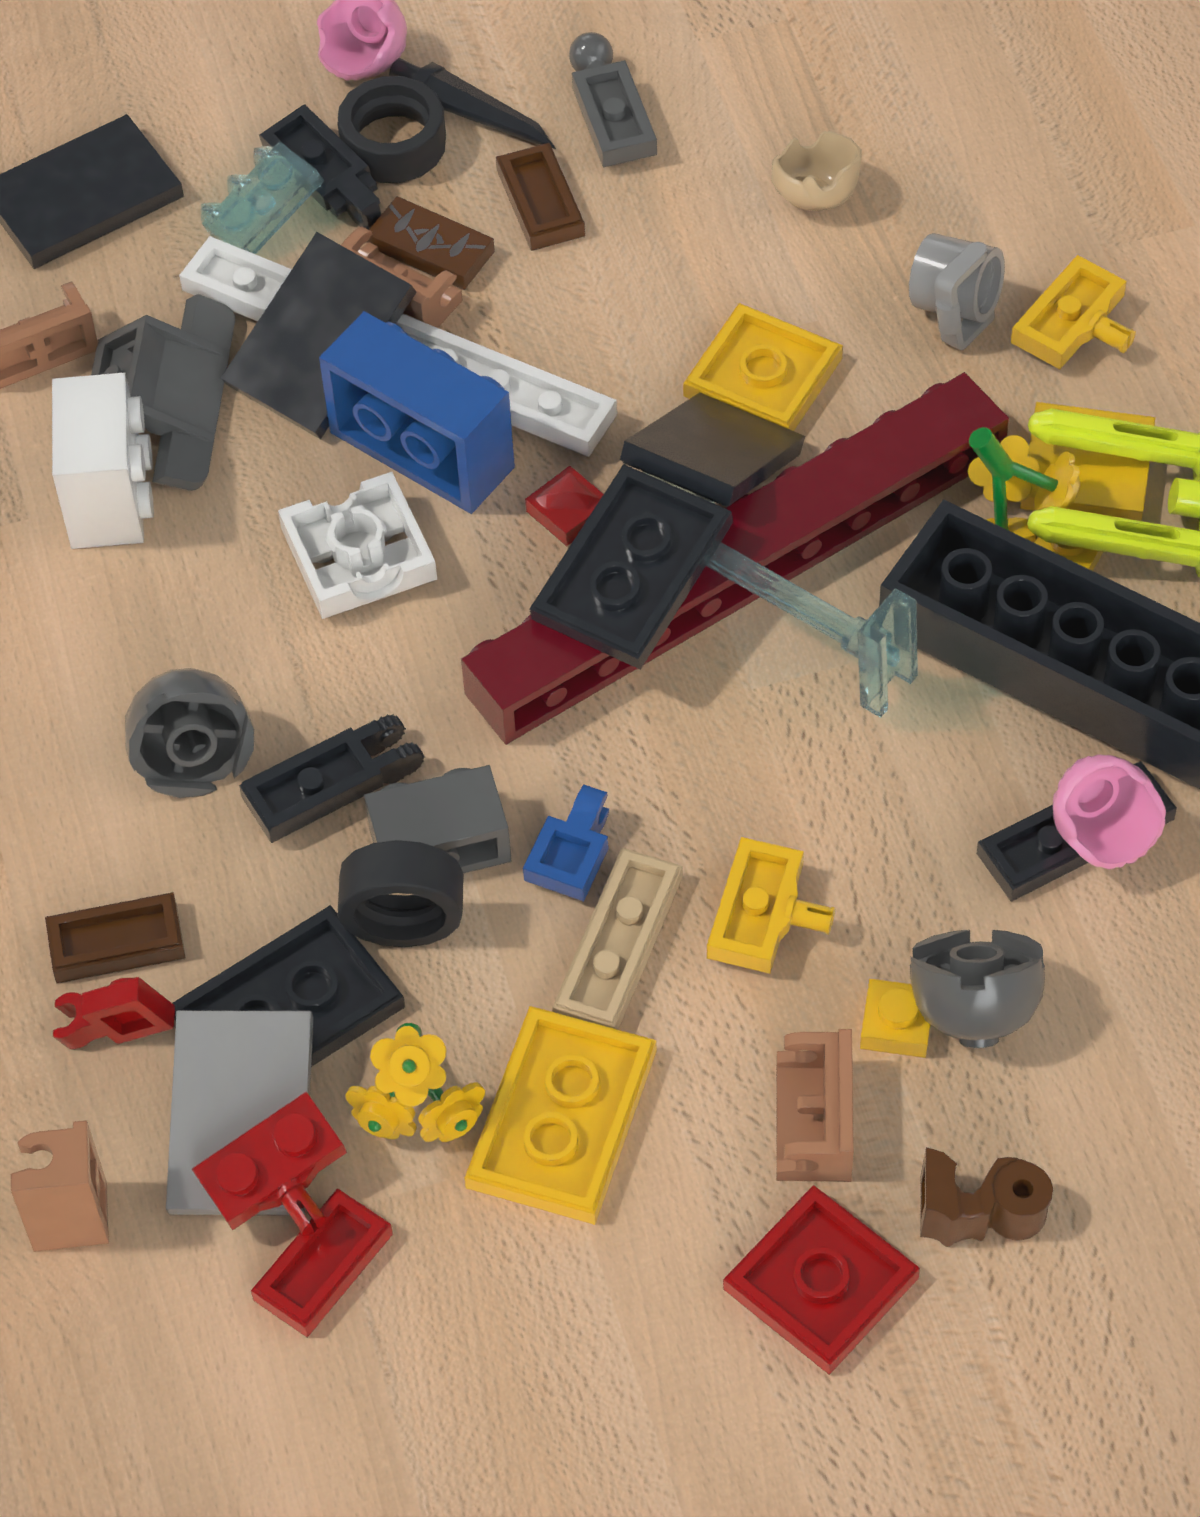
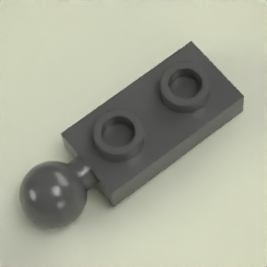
M595 32L579 35L572 42L569 50V60L576 71L572 72V89L603 168L657 155V138L626 61L612 63L613 49L608 39L603 35Z

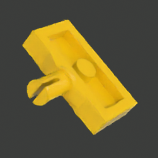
M1077 255L1012 327L1011 343L1059 370L1081 345L1094 338L1116 348L1121 353H1125L1127 348L1129 349L1133 343L1136 331L1130 330L1108 318V314L1125 296L1127 281Z
M740 838L708 939L707 959L770 974L780 941L789 932L792 925L830 934L835 916V907L798 900L797 884L803 868L804 851L749 838Z

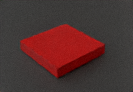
M813 1185L723 1279V1290L830 1375L919 1279L920 1268Z

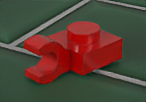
M140 977L116 979L108 986L84 992L82 995L76 992H69L55 1000V1008L69 1018L75 1017L69 1025L53 1030V1038L69 1049L84 1047L91 1041L105 1036L115 1043L121 1044L174 1029L175 1005Z

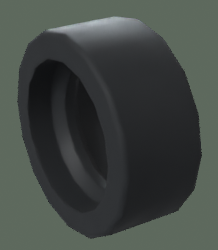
M382 76L357 86L346 95L339 106L337 122L339 138L369 166L371 176L376 182L403 183L419 178L433 169L445 152L446 128L444 108L437 93L423 82L404 76ZM385 117H406L416 120L424 126L422 131L412 138L397 143H379L367 139L360 134L367 125Z
M401 840L369 844L353 851L341 864L337 916L345 930L361 940L381 946L413 947L434 943L447 938L460 926L463 914L464 872L456 858L444 850L428 844ZM393 893H401V894H413V895H406V896H405V895H392V894H393Z

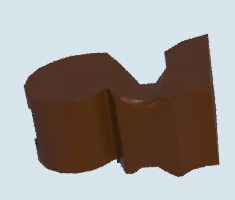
M926 1147L920 1175V1237L932 1238L941 1242L945 1247H950L954 1243L973 1238L978 1241H984L989 1228H993L995 1232L1004 1238L1018 1241L1030 1239L1044 1227L1048 1207L1052 1200L1053 1186L1051 1179L1043 1169L1031 1162L1015 1157L997 1158L980 1188L974 1193L962 1192L955 1182L957 1163L944 1152Z

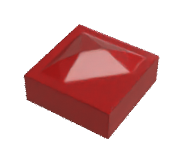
M568 466L525 498L526 512L567 547L574 541L604 494L574 468Z

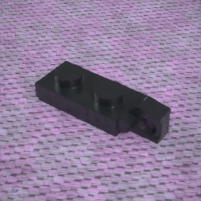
M305 104L259 134L263 148L326 211L330 210L336 217L347 211L356 224L368 230L381 216L380 199L373 193L378 187L376 181L371 176L369 166Z

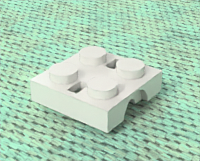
M393 472L362 481L359 491L350 493L349 498L340 505L332 506L326 501L313 506L311 501L307 500L278 510L282 532L322 619L437 580L436 563ZM405 532L406 539L385 546V542L391 539L393 535ZM332 559L335 561L333 564L316 570L312 564L325 563Z

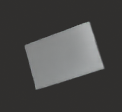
M311 1011L176 1012L166 1210L169 1215H222L195 1176L192 1168L303 1093L307 1092L310 1096L313 1015ZM281 1205L280 1207L261 1211L256 1215H289V1213ZM302 1208L301 1211L305 1215V1209Z

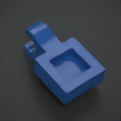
M583 784L567 821L551 816L547 817L523 866L524 881L584 902L609 849L608 836L600 834L609 815V808L603 807L608 797L607 792Z

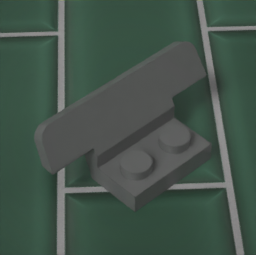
M196 294L186 300L181 329L145 315L98 339L91 375L126 373L130 396H141L145 429L150 433L161 436L152 482L189 491L199 489L204 484L209 473L224 388V381L221 377L227 369L235 325V315L227 305L200 294Z

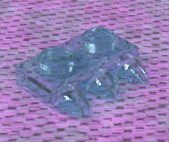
M280 141L274 147L260 146L254 148L253 159L255 168L248 175L234 174L227 176L229 195L222 203L208 202L201 204L202 225L213 238L256 254L324 182L314 167Z

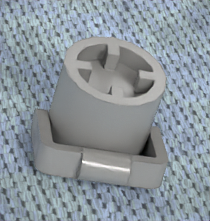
M936 233L927 235L921 242L911 268L909 297L914 307L937 313L941 340L944 343L959 350H964L995 319L994 309L1000 297L1005 274L1003 252L998 247L985 245L982 242H971Z

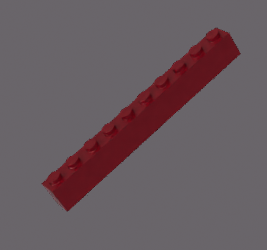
M963 372L946 383L932 385L918 399L897 411L890 410L883 413L867 428L849 438H840L834 441L823 453L800 466H791L785 469L774 481L751 494H745L730 506L725 507V509L732 511L733 524L644 665L969 477V465L978 457L969 444L970 435L975 430L986 427L991 430L999 443H1001L1007 437L1009 417ZM531 614L521 625L496 639H488L479 643L468 655L461 658L465 695L505 745L638 669L532 620Z

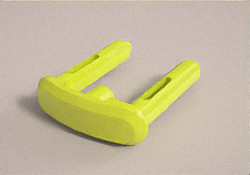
M1052 408L1036 412L1029 418L1028 429L1030 433L1046 444L1134 458L1140 461L1192 468L1193 480L1177 477L1173 480L1168 496L1169 514L1199 519V531L1050 506L1034 510L1030 514L1027 522L1030 532L1049 543L1193 566L1196 569L1197 576L1200 577V432L1193 433Z

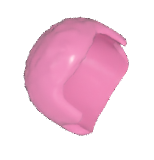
M335 0L317 19L320 35L319 60L327 71L347 81L367 79L385 72L392 66L394 61L400 58L406 47L407 24L404 15L394 0Z
M1098 754L1077 760L1066 770L1058 783V790L1053 796V819L1057 831L1084 860L1096 867L1113 869L1115 867L1121 868L1125 864H1133L1138 858L1145 856L1148 849L1155 845L1157 839L1162 835L1165 826L1166 809L1149 777L1139 767L1116 756Z

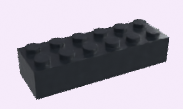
M943 499L880 585L878 629L1200 789V623Z

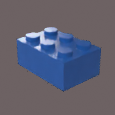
M365 311L319 357L330 433L466 512L472 514L515 468L509 392L495 379L489 376H479L456 363L445 351L431 349L408 336L398 325L392 322L385 323Z

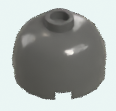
M194 668L173 669L153 677L134 696L125 715V748L134 771L136 770L138 774L143 776L146 785L155 792L178 798L204 796L217 790L216 785L211 782L224 779L231 772L234 778H236L245 769L254 750V728L249 713L235 688L218 675Z
M957 930L933 935L916 943L912 948L913 957H911L910 979L914 999L919 1011L926 1022L945 1035L958 1038L960 1044L966 1047L986 1048L996 1045L1000 1037L1017 1031L1029 1022L1043 997L1045 983L1043 948L1040 943L1028 936L1009 931L992 930V942H970V930Z

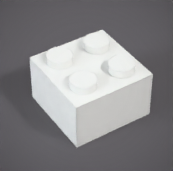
M126 373L52 379V476L71 549L144 543L143 519L154 517L150 481L143 482L146 479L145 470H152L153 468L151 441L149 434L139 435V433H144L145 431L141 396H130Z

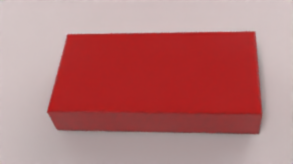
M338 1188L320 1208L321 1212L327 1217L322 1227L318 1229L311 1219L309 1222L315 1232L304 1236L299 1233L251 1290L253 1301L307 1338L393 1235L392 1226L389 1222Z

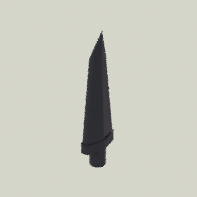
M401 58L393 62L389 76H404L423 82L437 93L445 111L540 145L550 143L551 147L556 149L539 123L448 72L444 67L431 62L420 68Z

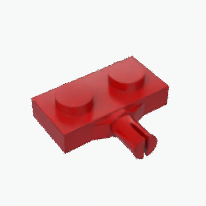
M305 1092L193 1167L192 1171L232 1231L259 1212L283 1205L300 1229V1233L304 1236L315 1231L301 1211L302 1208L306 1210L318 1229L327 1220V1217L318 1208L306 1188L309 1187L318 1172L345 1155L347 1151L309 1094Z

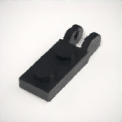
M387 714L385 717L381 716L379 720H373L355 730L350 727L243 781L239 788L242 799L269 841L273 843L364 797V794L383 787V783H397L404 779L405 776H410L411 773L416 772L421 767L425 756L417 744L413 742L408 744L406 742V744L400 745L396 749L393 748L373 759L371 758V756L385 751L387 747L391 748L392 745L397 744L402 739V735L405 734L404 730L406 728L397 715L394 716V714Z

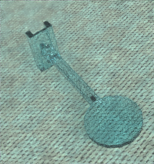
M671 484V485H673V486H675V487H677V488H680V489H682V490H684V491H686V492H689V493H691V494H693V495H695V496H698V497H700V498H702V499H704V500H707V501H709V502L715 504L714 501H711V500H709V499H707V498H704V497H702V496H700V495H697V494L692 493V492H690V491H688V490H685V489H683V488H681V487H678V486H676V485H674V484ZM720 543L706 565L840 642L842 650L858 658L860 706L881 718L888 710L887 684L891 679L897 676L911 684L918 676L916 600L895 588L866 620L861 616L851 617L723 543Z

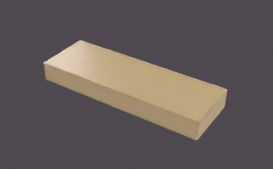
M621 848L552 1006V1012L619 1030L682 881L683 866Z

